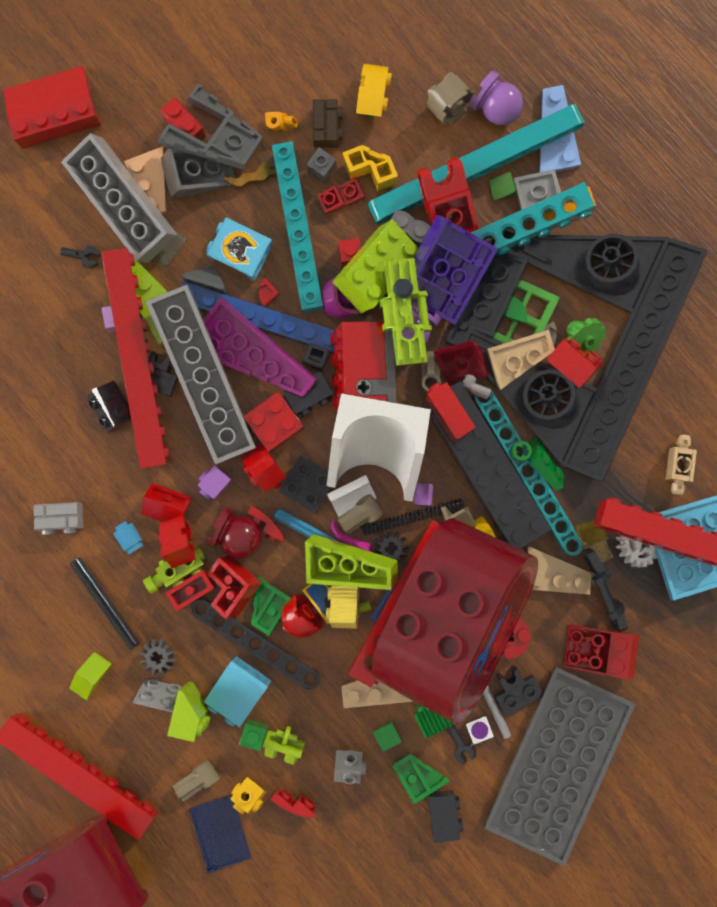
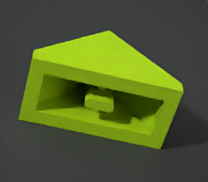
M93 652L75 673L69 689L87 701L112 663L96 652Z

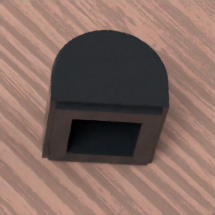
M310 343L302 364L323 371L330 350Z

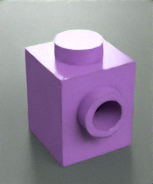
M214 466L210 471L206 470L200 476L199 480L201 482L198 486L201 488L200 493L208 500L211 497L217 500L233 480L217 466Z

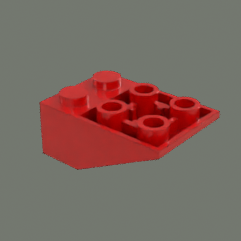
M569 624L563 667L627 680L633 679L639 635Z

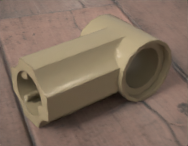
M427 351V363H421V389L425 395L429 391L425 386L427 381L432 380L435 383H441L440 366L433 353L434 351Z
M368 494L362 497L355 507L337 519L344 531L350 534L366 522L371 523L380 518L383 511L373 496Z
M207 759L195 767L189 775L175 783L173 787L178 798L184 802L201 789L210 787L220 779V776Z

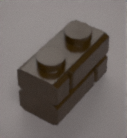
M337 99L313 100V146L315 148L339 147L338 140H343L342 127H338V120H342V107H338Z

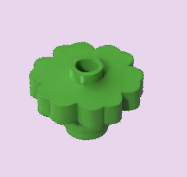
M587 318L584 322L574 320L566 329L568 339H575L582 346L580 349L583 352L586 350L596 352L601 347V341L606 337V328L596 318Z

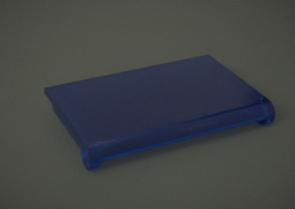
M232 794L189 808L208 873L251 858L238 812L232 807L235 804L231 800Z

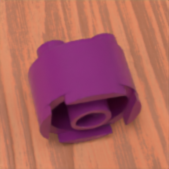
M336 277L323 285L321 297L326 314L337 319H347L360 313L332 283Z

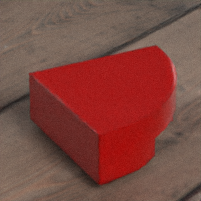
M264 278L259 288V300L262 306L266 307L280 293Z

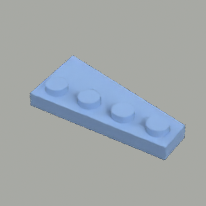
M563 85L542 90L541 119L568 106ZM574 132L540 148L539 173L554 169L555 172L581 166Z

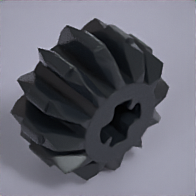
M388 530L387 539L383 533H380L379 536L383 542L375 540L374 543L380 545V548H373V552L381 551L379 555L397 559L402 564L403 561L399 556L408 557V554L402 552V549H409V545L402 546L401 543L406 541L407 538L402 537L400 540H397L400 535L398 531L395 533L394 538H392V532ZM389 542H393V546H397V550H394L392 555L388 554L389 551H385V547L389 546Z

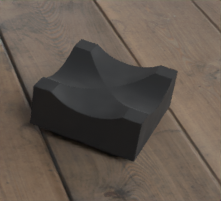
M300 455L278 492L316 514L332 487L327 486L328 471Z

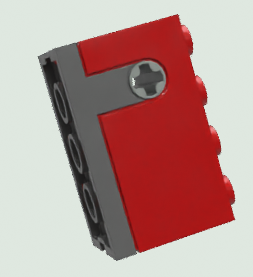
M341 322L331 332L330 344L334 345V354H331V366L334 367L335 375H332V387L335 388L332 405L333 409H336V415L341 394L396 403L392 330L383 332L382 324L385 322Z

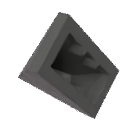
M214 265L183 274V279L188 283L223 294L227 292Z

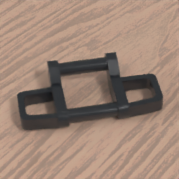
M590 548L582 550L581 554L593 577L591 581L599 591L604 607L607 610V618L611 621L612 627L618 632L627 630L628 626L624 615L625 607L622 602L612 598L606 581L611 576L609 570L603 566L594 550Z

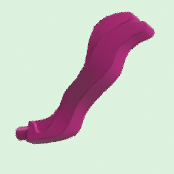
M334 520L330 521L331 529L338 541L373 552V548L368 542L359 541L340 531L338 524Z

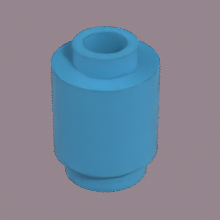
M125 521L115 527L116 532L113 534L123 551L126 550L128 555L144 546L141 542L142 538L133 523L128 524Z

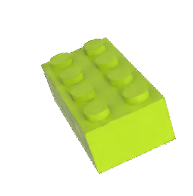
M391 219L378 227L332 283L360 313L374 308L387 292L384 261L414 258L419 248L397 223Z

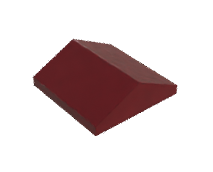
M475 340L436 349L433 352L449 386L460 381L462 382L465 380L466 375H473L476 379L489 376L483 350Z

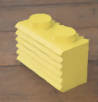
M334 585L328 587V600H331V606L326 609V621H329L332 628H358L360 587Z

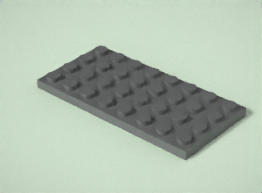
M554 666L543 690V695L539 699L483 825L484 829L565 866L636 704Z

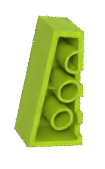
M135 260V266L131 268L133 275L138 277L139 288H135L136 296L141 297L143 310L139 311L143 318H145L157 342L164 349L165 346L145 301L165 294L167 291Z

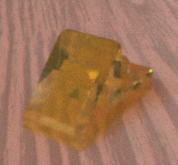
M595 519L575 526L585 549L590 548L594 550L602 563L613 559L606 541L608 539L607 534L604 530L593 527Z

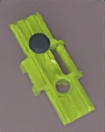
M415 259L384 261L388 297L382 298L379 304L384 314L383 332L392 330L396 366L427 363L424 333L432 331V326L429 325L427 291H419ZM417 299L420 318V324L415 325L413 322L411 300ZM409 330L414 334V337L406 339L403 337L402 331Z

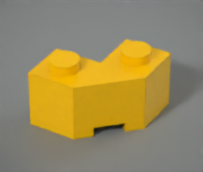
M364 145L343 152V163L350 180L370 173L378 192L397 185L398 175L390 156L374 152Z

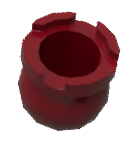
M225 506V509H222L213 525L216 531L212 537L208 536L206 545L214 549L217 545H221L223 551L233 558L242 559L253 555L259 549L262 542L261 530L258 524L246 516L234 517V510Z

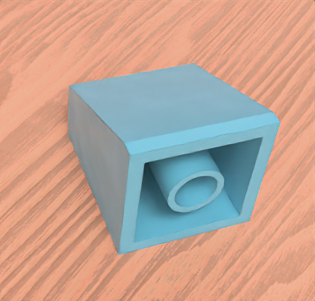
M236 656L229 663L204 703L207 704V709L214 714L220 713L225 717L224 720L229 725L240 727L272 680Z

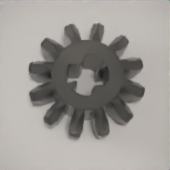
M156 638L151 640V644L146 643L144 647L147 651L140 652L141 656L146 657L140 661V664H148L144 670L147 672L152 668V675L154 676L158 673V670L161 675L166 674V669L171 671L173 669L171 663L177 662L175 657H171V655L177 653V650L170 651L169 649L173 643L170 642L165 646L164 638L160 639L159 644ZM157 653L158 655L162 654L163 658L160 660L155 659L154 655Z

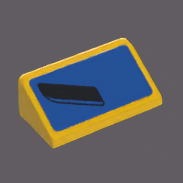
M309 584L302 590L326 621V609L331 606V600H328V586Z

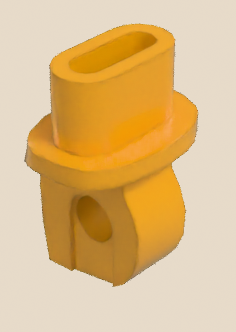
M282 112L265 113L266 126L273 131L281 129L288 131L289 128H297L298 121L294 116H288Z

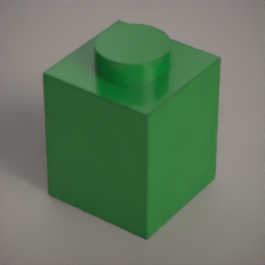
M248 719L245 723L239 745L260 751L269 725Z

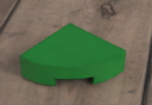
M513 297L505 318L526 324V308L519 299Z

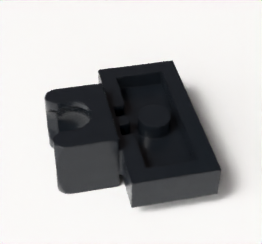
M151 351L148 362L152 361L154 367V374H150L152 383L156 382L158 393L172 397L178 379L177 376L169 374L172 362L169 356H166L164 362L158 364V354Z
M514 665L511 666L512 677L510 679H505L500 673L496 676L504 690L495 694V697L506 716L543 695L535 677L531 674L523 679L518 668Z

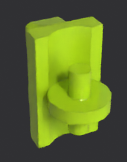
M287 726L286 732L278 729L277 732L268 730L263 747H265L264 755L269 758H276L277 752L286 754L284 761L294 765L297 759L301 758L305 741L299 740L297 735L291 734L290 726Z

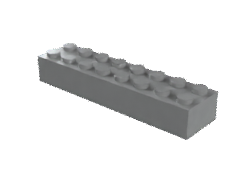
M182 286L145 301L214 463L218 464L256 448L189 286Z

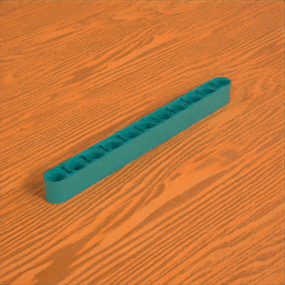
M576 104L567 106L459 158L464 167L467 183L582 128L585 122ZM447 164L431 172L435 182H441L446 178L448 174ZM418 178L368 203L376 224H382L391 220L396 210L408 212L424 204Z

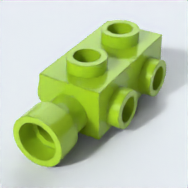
M194 546L196 560H193L190 565L185 563L171 568L167 561L161 560L159 562L160 566L155 569L157 574L153 577L150 575L143 580L150 594L159 591V587L163 585L166 587L173 586L174 588L184 582V577L189 574L193 576L203 570L202 566L205 565L203 560L206 559V556L202 549H196ZM169 568L173 569L174 574L171 577H169L166 574V571Z

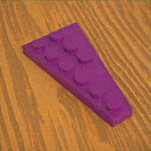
M219 298L203 320L221 364L255 376L260 380L277 385L302 397L306 396L318 379L225 299Z

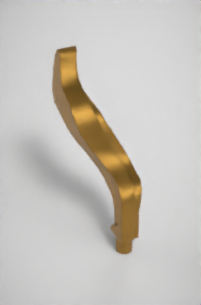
M263 162L255 172L244 173L237 179L224 176L223 180L228 181L231 185L241 187L247 182L264 181L267 176L276 175L277 171L270 169L273 167L271 163Z

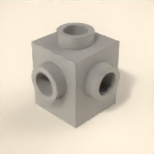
M336 750L334 782L360 784L361 775L366 774V761H362L363 752Z

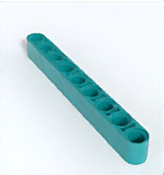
M491 390L487 403L480 402L478 396L473 395L474 404L551 528L549 532L558 547L566 555H578L583 549L582 541L546 480L530 463V457L524 461H517L512 457V446L522 440L493 391ZM490 411H496L499 414L498 421L490 420ZM501 429L509 431L510 438L508 440L500 437ZM524 446L518 448L521 455L527 454V451H524L526 450ZM523 466L531 468L532 474L530 477H525L522 474ZM535 484L541 485L543 489L540 496L535 495L533 492ZM547 502L551 503L554 507L550 515L544 511V506ZM558 521L563 522L565 526L562 533H558L555 529ZM569 540H573L576 544L572 552L568 551L566 547Z

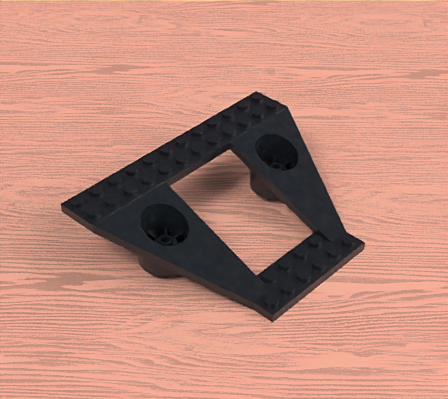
M505 231L503 237L511 239L515 233ZM614 233L603 236L546 235L541 238L536 236L531 238V242L526 245L519 246L517 244L503 255L498 253L494 255L456 325H452L445 341L447 344L456 345L475 340L483 350L489 371L488 378L498 389L486 349L503 344L495 340L494 337L528 265L630 313L628 322L597 388L587 383L578 388L558 369L540 361L499 390L563 467L603 483L707 255V250L669 237L624 236ZM493 239L491 245L494 246L495 240ZM630 258L633 262L632 266L625 264L624 260ZM596 260L602 261V264L593 267ZM604 269L606 273L604 277L598 275L596 272ZM622 269L628 270L626 273L620 276L619 272ZM610 274H617L615 278H608ZM559 384L566 387L564 390H557ZM571 392L570 402L562 400V395ZM534 393L540 395L539 400L532 402ZM540 404L544 406L541 414L534 411L533 407ZM560 404L566 405V408L558 413L556 408ZM547 409H554L556 413L549 416L545 415Z

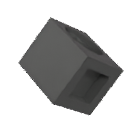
M321 148L316 150L307 163L308 173L326 184L337 168L336 158Z

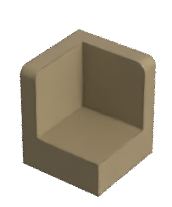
M446 506L441 508L445 521L455 518L472 527L477 526L468 507L461 509L453 515Z

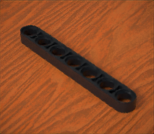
M199 599L192 604V615L303 688L314 689L317 687L320 676L312 667L236 618L225 619L223 626H216L213 619L219 613L211 606L212 603L208 600ZM198 603H204L207 606V612L204 615L196 612V605ZM240 626L243 629V636L241 638L232 636L231 631L233 627ZM252 638L261 640L262 645L260 649L254 650L250 647L249 642ZM272 649L277 650L280 654V658L275 662L268 659V652ZM294 661L298 665V670L295 673H289L286 670L288 662ZM307 673L315 675L316 682L314 684L308 685L304 682V676Z

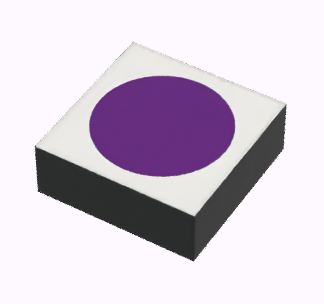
M485 715L465 722L473 744L494 737Z

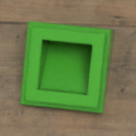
M511 172L488 181L493 201L513 197L516 193Z

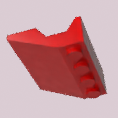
M83 66L4 89L8 122L13 139L21 149L101 125L92 101L91 89Z

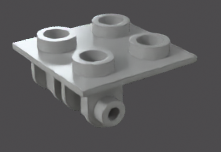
M145 678L133 703L173 713L178 690L182 687L178 684L160 682L157 679Z

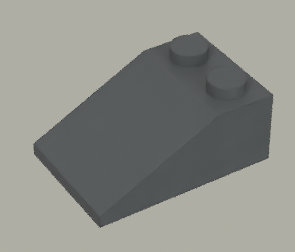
M174 148L167 149L160 158L170 199L192 197L234 186L229 184L228 181L223 180L224 176L235 178L232 166Z

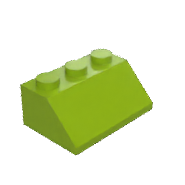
M189 681L178 690L167 736L195 742L208 728L211 715H208L207 704L204 703L205 700L194 682Z

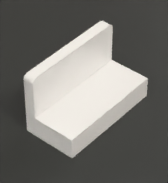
M366 475L327 494L339 517L355 507L356 503L368 494H371L376 500V495Z

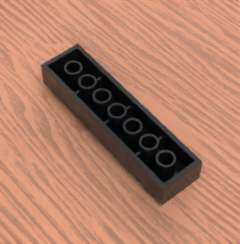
M460 381L450 388L476 428L452 443L432 410H430L429 418L503 540L520 549L550 531L551 528ZM427 402L423 403V408L431 409Z

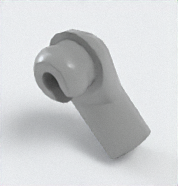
M466 375L465 380L462 381L465 389L476 396L488 399L491 389L476 384V378L473 375Z

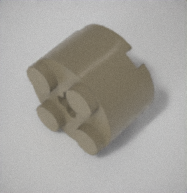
M449 72L438 86L433 85L428 90L427 95L429 98L426 105L443 125H446V122L452 124L467 111L465 106L470 102L474 92L458 75Z

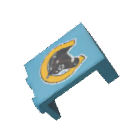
M226 217L224 222L219 223L214 241L211 240L207 246V256L213 262L217 260L244 273L248 279L255 282L273 246L272 239Z

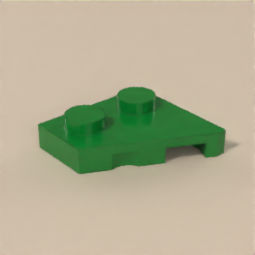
M536 436L530 440L532 448L530 463L557 492L563 488L564 474L556 466L540 439Z
M257 577L261 585L254 597V612L251 625L266 635L271 636L281 620V611L284 604L291 597L262 578Z
M410 753L391 764L413 804H416L450 782L448 778Z

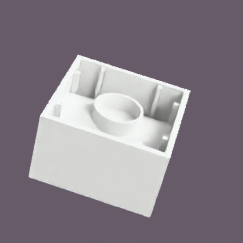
M341 394L332 436L327 486L335 488L341 475L355 466L376 465L393 473L402 485L404 500L412 501L424 456L431 409Z

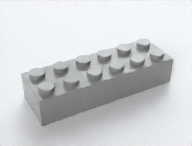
M90 133L61 162L125 247L128 248L130 253H133L136 261L149 263L178 236L103 137Z

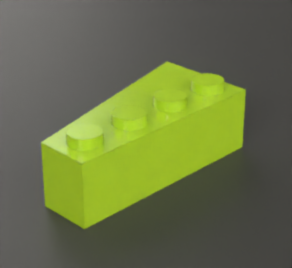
M315 534L305 541L306 581L308 584L392 590L398 581V564L395 559Z

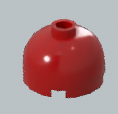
M295 594L284 604L281 611V619L286 633L299 638H308L323 628L324 622L320 613L316 615L312 610L314 605L302 594L297 596Z

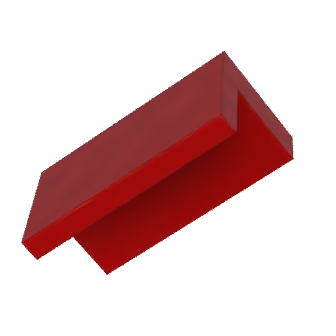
M152 483L144 495L141 514L161 522L181 515L184 516L191 504L192 497Z

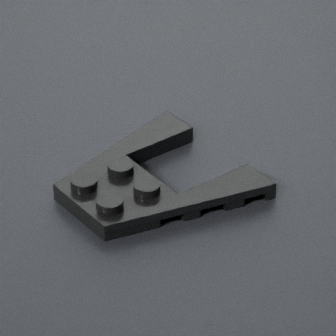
M198 83L189 95L188 103L222 120V123L207 144L171 124H168L161 133L158 143L244 170L261 144L263 136L244 120L242 122L233 115L234 112L229 108L225 109L218 103V99L214 95H208L202 90V85Z

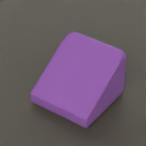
M416 484L414 494L415 505L430 506L432 504V484Z

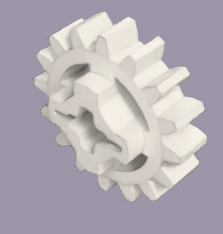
M623 536L616 537V540L620 541V545H617L616 548L622 551L619 556H625L624 563H631V567H647V565L653 564L652 559H657L654 546Z

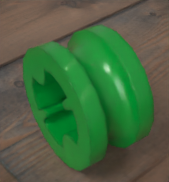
M525 441L515 443L511 449V455L517 461L528 459L532 453L531 446ZM524 446L526 448L524 451H527V454L519 457L516 454L518 453L516 448Z

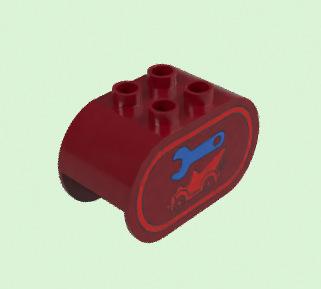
M450 518L443 522L422 549L379 638L372 661L373 678L453 724L463 721L484 693L530 597L538 571L537 557L455 518Z
M106 814L98 815L80 824L0 871V907H142L147 901L149 894L146 889H142L112 835L106 823L108 819Z

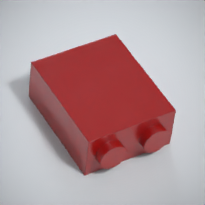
M438 382L428 389L425 400L452 443L476 428L447 382L442 385Z

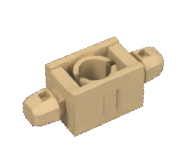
M679 435L676 443L678 447L669 448L665 480L674 481L671 484V492L674 495H683L686 487L684 483L693 482L697 450L688 449L691 446L689 435ZM679 459L685 464L682 471L677 466Z

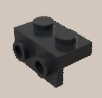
M114 380L91 390L87 397L88 405L92 410H95L101 427L105 428L108 433L112 432L115 427L131 421L129 405Z

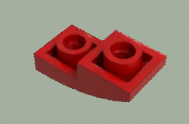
M356 177L338 187L334 185L317 194L325 214L340 210L366 198Z
M251 506L248 514L252 515L251 519L260 525L263 522L267 523L263 529V532L267 533L265 537L275 543L278 540L284 541L285 536L278 525L264 512Z
M278 787L272 793L270 800L281 808L307 818L315 816V804L308 797L303 798L299 795L293 801V797L285 789L281 791Z

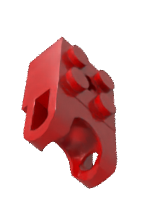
M458 157L450 159L447 162L448 174L441 182H435L432 173L426 168L419 169L417 177L429 225L431 226L436 215H439L470 233L478 230L473 201L468 189L462 161ZM453 211L454 213L451 214V218H448L449 214Z

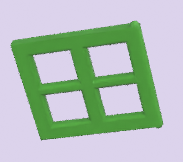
M521 280L518 289L526 292L522 300L525 307L531 295L548 302L540 320L530 315H527L526 320L527 325L536 328L533 334L543 332L560 297ZM512 321L506 336L496 333L494 339L503 344L514 341L511 339V336L518 322Z

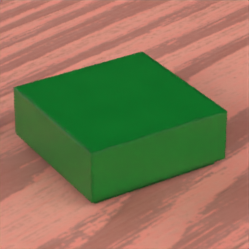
M392 721L373 731L383 752L402 742Z

